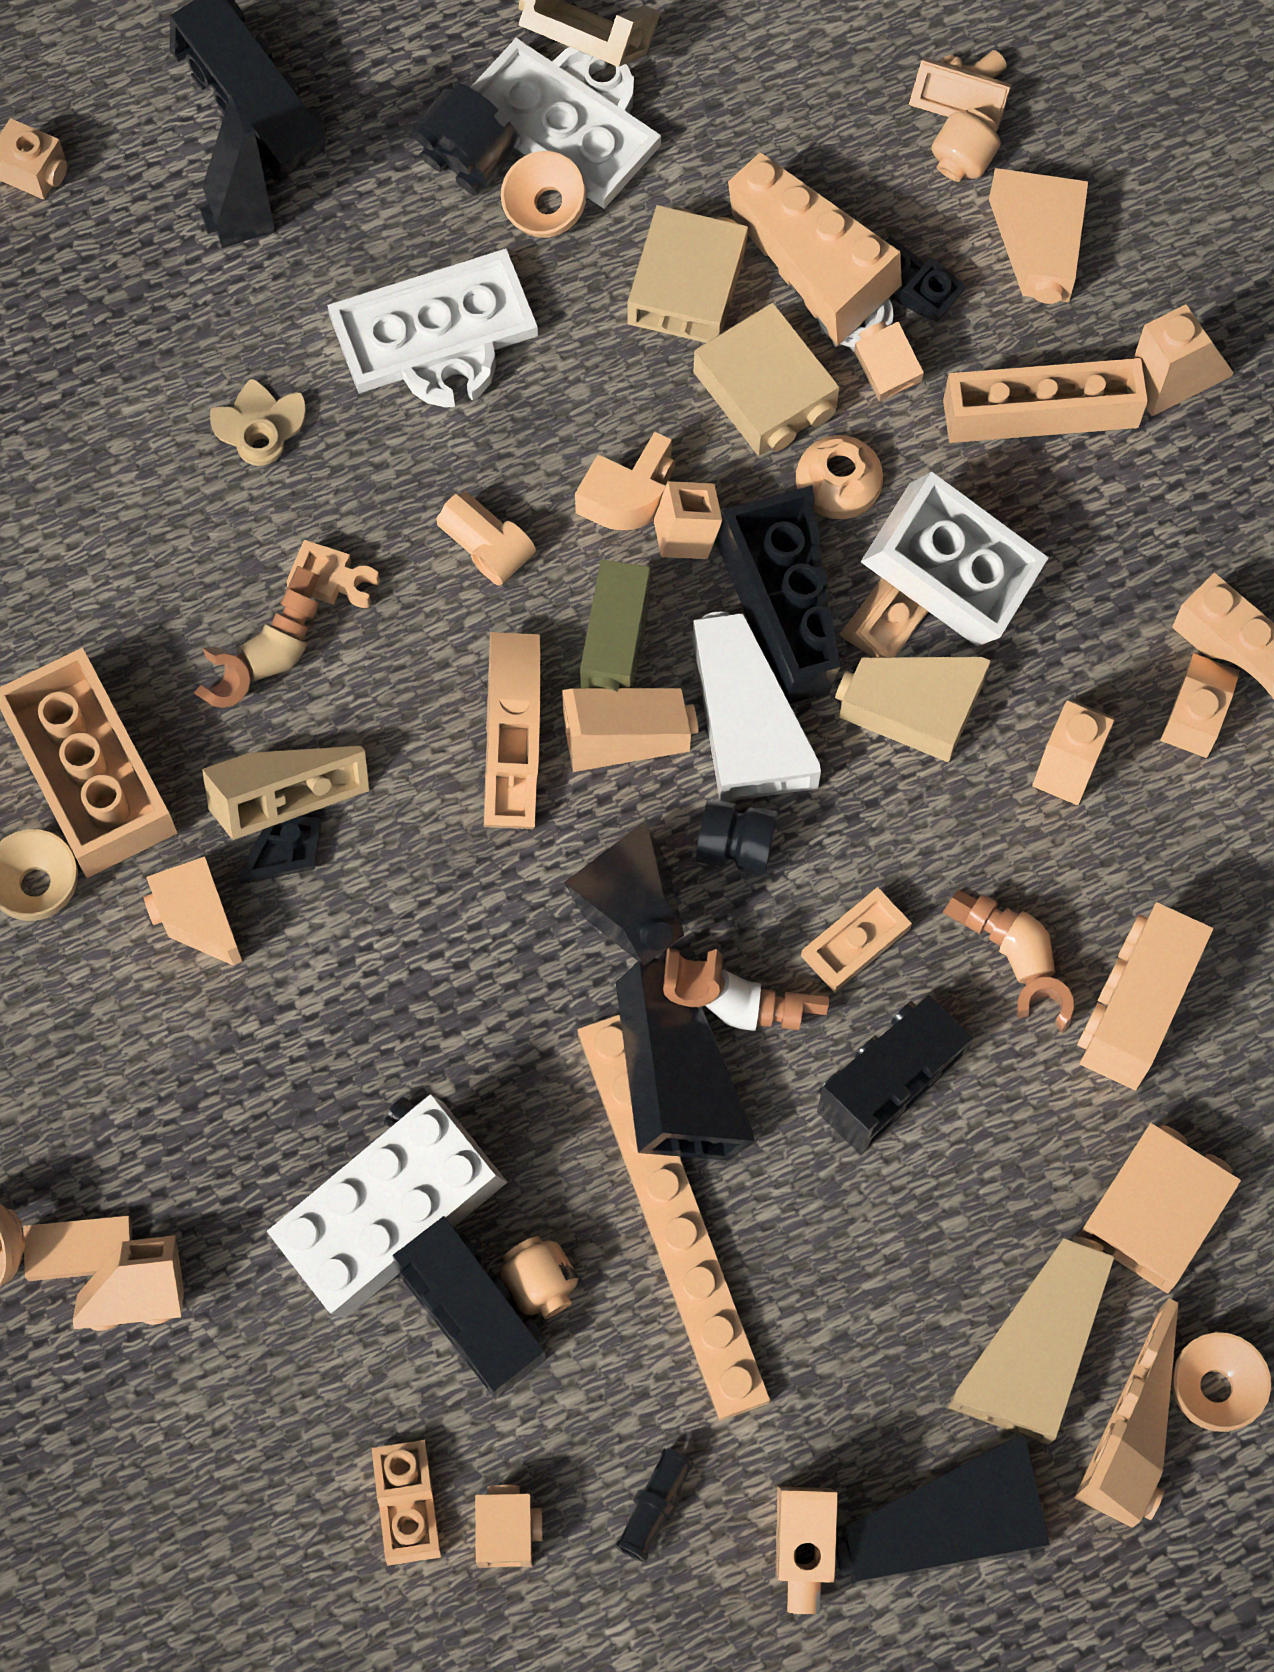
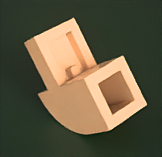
M654 432L633 470L598 454L575 492L576 514L614 530H633L653 522L666 487L665 485L669 481L676 463L675 460L671 459L672 439Z

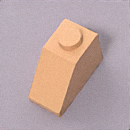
M1193 653L1160 741L1207 758L1219 735L1235 691L1240 670Z
M205 856L147 877L152 894L143 896L153 925L162 922L169 938L231 965L243 962Z

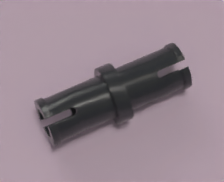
M663 1448L661 1457L645 1489L638 1490L633 1499L637 1505L620 1539L615 1544L619 1551L638 1561L647 1562L648 1554L665 1520H672L676 1512L673 1504L690 1470L694 1467V1463L689 1458L674 1450Z

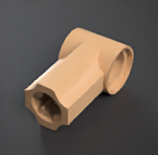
M466 491L453 495L444 504L441 513L436 518L437 525L471 554L476 567L498 586L504 584L536 552L534 544L523 530L510 521L502 523Z

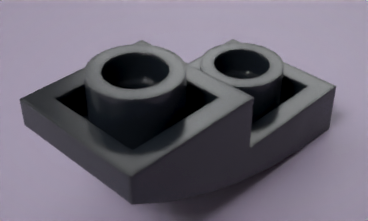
M890 235L886 242L900 251L902 286L890 297L913 312L938 322L966 290L967 285L932 257L926 263Z

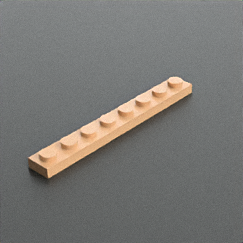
M620 1015L577 1029L580 1042L719 1421L769 1404V1396L680 1157L641 1154L637 1151Z

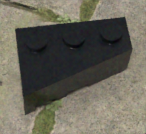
M930 995L918 1005L913 1001L906 1004L892 1019L891 1024L893 1026L879 1038L875 1035L868 1040L856 1053L855 1059L841 1071L835 1072L818 1091L821 1096L817 1113L860 1155L970 1049L974 1038Z
M442 1216L392 1255L401 1280L495 1400L546 1361L545 1351L541 1347L547 1342L543 1333L530 1317L527 1316L523 1320L519 1318L510 1305L513 1299L507 1287L496 1275L492 1278L488 1276L479 1264L482 1257L464 1234L459 1237L445 1216Z

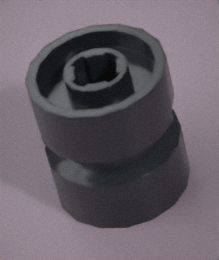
M707 798L695 862L723 867L731 859L735 860L739 870L765 875L777 811L749 807L744 813H739L735 803Z

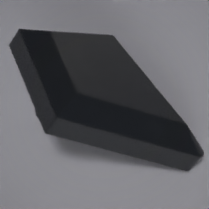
M299 816L263 829L238 876L240 883L246 884L314 870L322 826L321 818Z

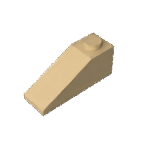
M361 746L247 753L202 769L208 810L232 840L369 791L365 750Z

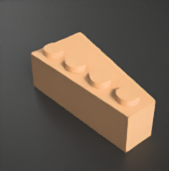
M761 152L728 181L732 215L740 225L748 226V236L765 256H769L778 267L781 277L789 286L793 285L804 299L805 306L811 314L823 322L828 329V335L837 346L902 286L900 251Z

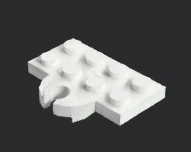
M515 38L470 88L480 93L499 109L494 117L503 127L509 121L515 127L521 138V145L517 149L524 155L538 151H552L569 158L578 167L584 179L586 197L605 209L661 146V135L629 114L633 107L634 76L631 75L629 67L625 64L620 67L616 66V74L610 81L597 82L591 76L595 72L605 69L608 62L572 47L565 49L556 59L550 61L518 38Z
M507 249L327 305L330 319L358 394L404 379L414 395L428 404L442 407H455L453 389L443 383L447 377L454 374L467 377L469 379L467 383L468 396L474 401L482 395L492 382L496 368L494 350L538 336L537 324Z

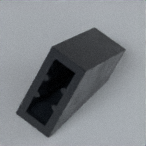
M641 823L564 882L583 917L643 966L684 936L668 862L645 823Z

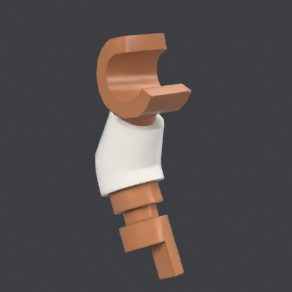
M667 949L663 984L664 995L670 1001L683 1006L701 1007L705 1005L723 1023L729 1026L755 1031L756 1026L771 1027L773 1021L781 1022V1029L799 1031L802 1012L827 1015L829 1007L828 996L786 991L784 997L775 996V990L761 989V983L747 981L723 970V957L717 949L708 952L706 962L687 960L680 955L679 950Z

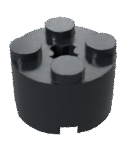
M449 83L417 121L411 131L412 136L424 147L420 153L424 162L438 172H442L445 167L449 168L457 174L455 177L457 183L474 196L478 195L482 189L488 186L521 145V138L510 121L503 127L496 120L494 115L499 111L497 107L480 93L461 83H457L454 88L452 83Z

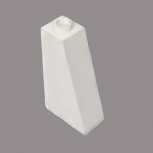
M720 611L709 613L703 616L702 619L694 620L693 644L719 800L732 801L818 789L821 775L819 761L744 615H730L728 612Z

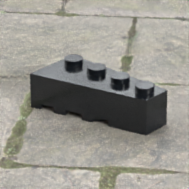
M812 485L723 509L721 512L722 523L715 539L757 643L789 704L829 693L840 668L831 608H828L826 594L827 578L825 567H822L819 543L821 539L818 522H815L813 508L815 499Z

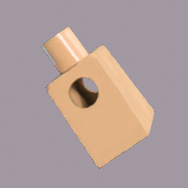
M777 1486L776 1577L778 1580L788 1581V1613L820 1614L821 1582H834L837 1492L831 1488ZM803 1543L814 1544V1560L804 1565L796 1563V1548Z

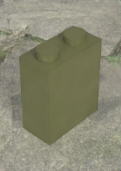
M600 560L580 666L581 689L607 688L618 692L619 688H635L649 611L650 567Z

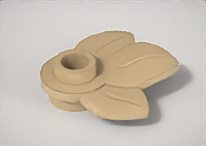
M250 379L238 394L234 408L214 407L210 409L211 427L214 434L221 441L237 447L238 454L245 462L256 466L268 465L281 456L284 450V441L301 430L306 414L305 402L301 393L289 394L276 402L265 387L256 380ZM259 439L269 442L263 448L252 447L253 443Z

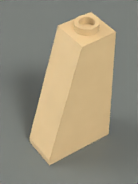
M1074 1237L1073 1241L1063 1239L957 1388L948 1408L1050 1445L1057 1437L1114 1256L1103 1253L1104 1247L1093 1240L1083 1237Z

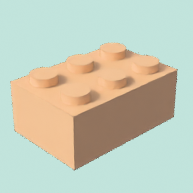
M1157 902L1148 918L1138 914L1118 955L1119 958L1098 998V1001L1106 1006L1097 1003L1077 1045L1086 1049L1080 1065L1135 1091L1137 1090L1157 1055L1214 928Z

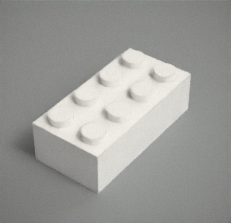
M430 1094L279 1220L267 1233L328 1312L332 1315L346 1318L398 1275L392 1257L394 1253L442 1216H445L454 1228L508 1182L444 1102Z

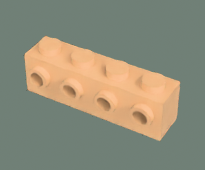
M1141 358L949 373L943 399L949 443L1139 428L1148 402Z

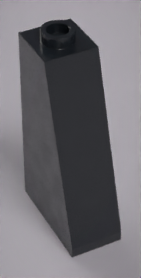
M654 958L645 966L637 961L634 966L616 981L637 1151L641 1154L728 1161L754 1141V1136L702 1007H688L676 1004L664 995L663 984L666 963L663 960Z
M1026 1437L1014 1438L845 1526L842 1531L843 1541L836 1542L835 1548L841 1576L850 1574L852 1586L856 1587L1045 1550L1050 1543Z

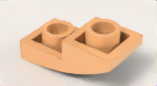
M425 1440L372 1448L376 1493L380 1508L387 1566L440 1558L438 1529Z

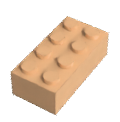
M83 647L0 687V710L86 878L178 834L169 811Z

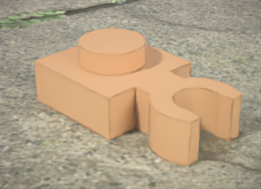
M304 540L286 583L288 587L296 567L300 566L320 575L311 595L312 598L334 605L338 593L347 595L348 600L353 605L368 608L371 603L370 595L358 591L356 587L363 582L378 585L380 578L379 573L369 566H358L350 569V554Z

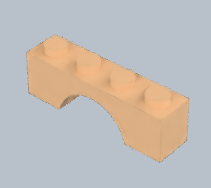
M1214 572L1181 605L1172 628L1208 659H1224L1247 671L1274 699V623Z

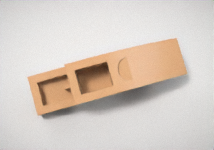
M490 632L483 827L534 829L540 728V635Z

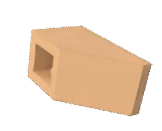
M176 1235L123 1241L77 1294L73 1315L74 1329L91 1328L103 1331L114 1328L118 1324L144 1322L154 1325L167 1322L171 1318L181 1317L184 1286Z

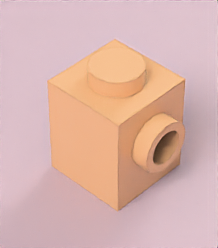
M10 118L0 133V181L45 199L52 186H59L66 175L67 162L60 140Z
M885 321L868 327L859 334L861 340L855 342L854 352L879 402L922 382L924 372L899 322L887 327Z
M667 481L654 518L661 557L708 559L722 523L715 484Z
M488 1486L487 1495H475L476 1564L478 1568L532 1567V1542L542 1541V1508H532L530 1494H520V1486Z

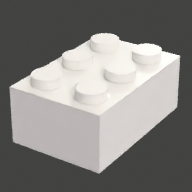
M931 471L909 483L861 560V563L975 646H980L1002 636L1048 560V557Z

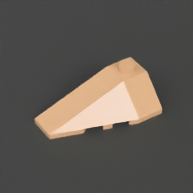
M1170 1298L1161 1306L1074 1497L1132 1528L1140 1523L1143 1517L1152 1520L1165 1492L1158 1488L1157 1484L1162 1476L1164 1467L1178 1302Z

